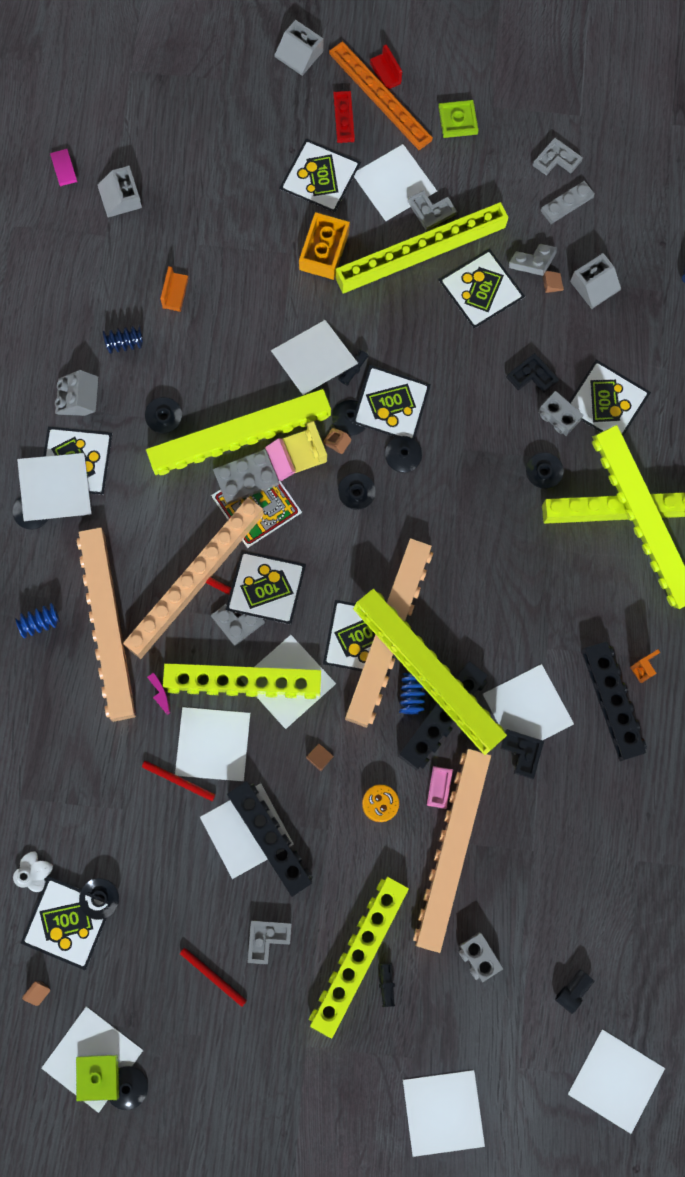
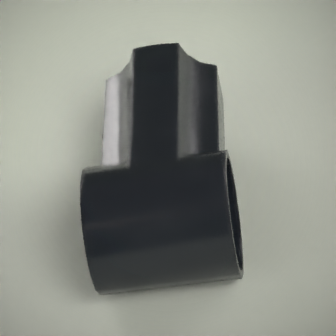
M579 969L570 983L560 990L555 1001L569 1013L573 1014L579 1008L583 1001V996L595 981Z

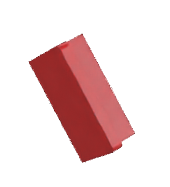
M387 44L383 45L382 54L371 58L370 65L381 83L389 90L401 84L402 70Z

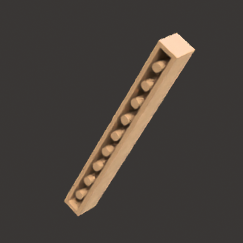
M249 497L243 502L123 642L127 649L142 659L205 585L207 579L216 572L264 515L263 508Z
M102 528L80 531L79 538H77V546L79 550H82L80 564L82 568L85 567L86 573L83 575V582L85 586H88L89 593H86V600L88 605L91 604L92 609L89 612V618L95 627V630H92L94 642L97 641L98 649H95L96 658L101 662V668H98L100 679L104 680L102 695L103 698H107L108 704L105 706V713L107 718L110 717V720L113 722L135 718L136 713L105 534Z
M411 538L387 604L397 611L398 616L403 621L406 620L407 615H412L415 606L411 604L413 598H418L421 589L418 587L419 581H424L427 572L424 569L425 564H430L433 553L430 552L431 545ZM376 634L345 720L366 728L369 723L373 724L376 713L373 712L375 705H380L383 696L379 694L381 687L386 688L389 679L386 673L388 669L392 670L396 660L392 658L393 653Z
M471 749L466 750V753L461 755L459 762L462 765L461 772H457L454 781L457 784L456 791H452L449 800L452 803L451 810H447L444 822H447L446 829L441 831L439 838L442 845L440 850H436L434 861L437 864L435 869H431L429 881H432L430 889H426L423 899L427 901L425 909L421 908L418 921H421L419 929L415 930L413 941H416L415 946L438 953L441 952L491 755H484Z

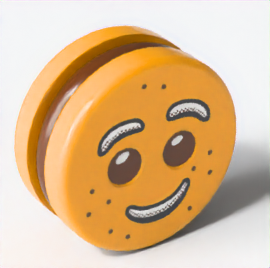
M375 785L366 791L362 800V808L370 820L379 823L386 822L396 815L399 809V798L391 787Z

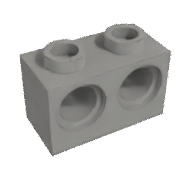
M556 391L545 401L538 412L544 421L550 422L558 433L565 436L572 431L583 417L579 410ZM554 406L557 409V411L552 412L549 410L548 407ZM568 418L571 421V423L566 424L563 422L562 419Z
M478 932L459 945L461 950L458 952L463 961H468L472 968L469 971L475 980L479 979L481 982H484L503 970L482 933ZM472 943H476L479 948L478 953L475 955H471L468 951ZM484 961L489 963V970L486 973H482L479 969L480 964Z

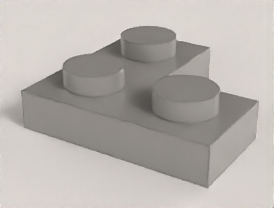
M554 138L533 162V166L546 176L556 164L572 173L582 162L583 157Z
M424 190L408 198L409 205L426 231L457 214V210L448 197L432 205Z
M539 244L533 255L516 251L509 262V268L543 276L557 253V247Z
M226 604L211 615V618L234 646L265 623L262 618L244 614L237 618L233 612L226 611Z
M251 921L247 963L268 964L270 943L290 945L292 923Z

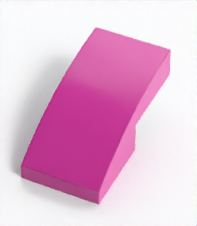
M68 149L50 153L59 185L64 186L77 182Z
M152 673L147 678L159 691L153 698L168 715L171 712L167 694L159 679Z

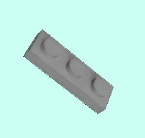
M583 181L543 206L541 212L549 223L553 224L594 198L595 193Z

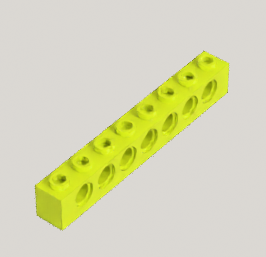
M164 664L163 688L168 690V693L174 694L182 690L187 691L188 694H199V691H206L208 695H218L219 692H226L228 696H238V693H246V696L249 697L265 694V697L275 698L278 694L285 695V698H297V695H303L305 699H316V696H320L321 670ZM183 675L189 676V681L186 684L179 683V679ZM202 676L209 677V681L205 685H201L198 682ZM221 677L229 679L228 683L224 686L218 684V680ZM242 677L248 679L247 685L243 687L237 684L238 680ZM264 678L268 683L265 687L257 686V681ZM280 679L286 680V687H277V681ZM304 680L307 685L305 688L299 689L296 687V682Z
M386 877L385 880H380L376 888L379 893L376 898L372 897L369 901L367 908L370 910L367 916L362 915L357 925L360 927L357 935L352 934L347 944L351 946L347 954L343 952L338 961V964L341 965L338 972L333 971L328 981L331 983L328 991L323 990L318 1000L321 1002L318 1010L314 1008L309 1017L311 1021L310 1027L331 1039L409 888L389 877ZM384 894H389L392 897V903L389 906H384L381 903V897ZM376 912L381 913L383 916L380 924H374L371 920L372 915ZM365 931L373 933V940L369 943L362 940V934ZM357 949L362 950L364 953L361 961H355L352 958L353 952ZM346 968H351L354 971V977L350 980L343 978L342 974ZM336 987L344 989L345 994L342 998L338 999L333 996V990ZM325 1007H333L335 1014L332 1017L324 1016L323 1010Z

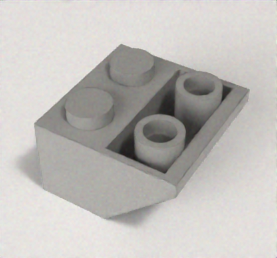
M295 20L285 31L275 53V58L303 76L323 53V38Z
M130 166L112 170L97 185L107 217L142 208Z
M604 253L576 270L570 281L591 309L621 290L615 268Z
M78 370L59 378L57 382L55 414L85 416L96 412L99 377Z

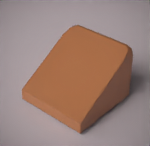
M551 271L544 273L542 278L545 293L564 290L560 273Z
M332 428L323 443L336 452L343 454L350 444L351 438L346 432Z
M318 744L306 759L322 771L334 756Z
M40 980L35 981L23 995L22 999L38 1006L48 995L50 988Z

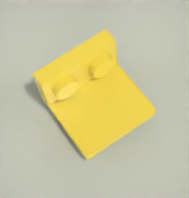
M314 421L307 423L306 431L283 438L296 473L327 462V453Z

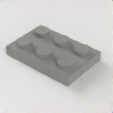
M265 449L213 469L227 505L279 485L278 478Z

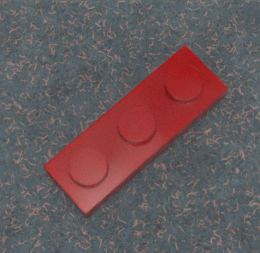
M351 91L333 92L337 143L355 142Z

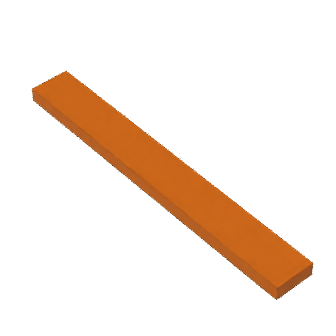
M343 41L329 50L330 56L418 150H421L432 141L433 137Z

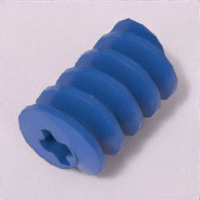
M50 603V610L42 606L41 613L36 608L35 615L28 611L27 618L22 613L20 614V620L15 618L23 638H27V632L31 636L35 635V630L41 633L42 626L48 631L50 624L53 628L57 627V621L60 624L57 611L52 603Z
M402 673V675L406 676L402 679V683L406 685L402 686L401 690L406 693L400 695L404 699V701L400 702V706L404 708L400 709L399 713L418 715V712L424 711V708L419 706V704L425 703L424 700L420 699V696L425 695L424 692L420 691L424 687L411 673Z

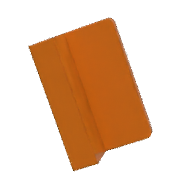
M168 266L161 294V303L164 309L181 312L189 278L187 275L174 273L173 267Z
M659 649L630 667L640 683L657 674L649 660L660 653Z

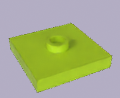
M473 100L439 103L438 109L443 138L478 135Z
M118 1055L76 1057V1101L119 1099Z

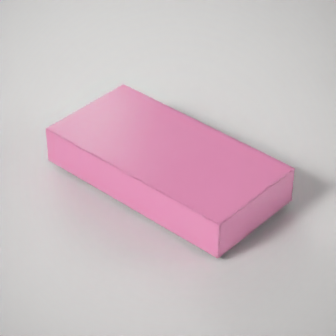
M277 439L265 447L278 481H283L296 473L283 439Z
M433 766L427 806L447 809L453 769Z

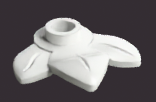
M36 851L30 852L21 859L20 868L15 871L13 881L18 887H28L33 892H40L46 883L44 878L50 874L53 865L47 861H38ZM23 873L28 876L24 881L20 879V875Z

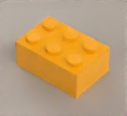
M315 212L299 259V270L334 280L336 268L339 266L349 235L350 222Z

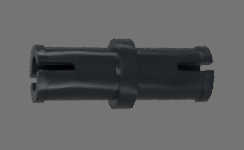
M359 349L354 357L358 364L344 371L338 380L348 386L355 374L360 372V367L369 355Z
M380 964L381 984H379V988H381L382 1007L395 1006L393 990L395 983H393L392 964Z

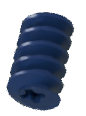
M140 325L138 326V331H136L134 326H131V332L126 327H124L123 333H121L119 328L116 334L109 330L108 336L103 331L104 343L110 354L113 353L114 348L117 352H120L121 346L124 351L128 350V345L132 350H135V344H137L139 349L142 348L143 338Z

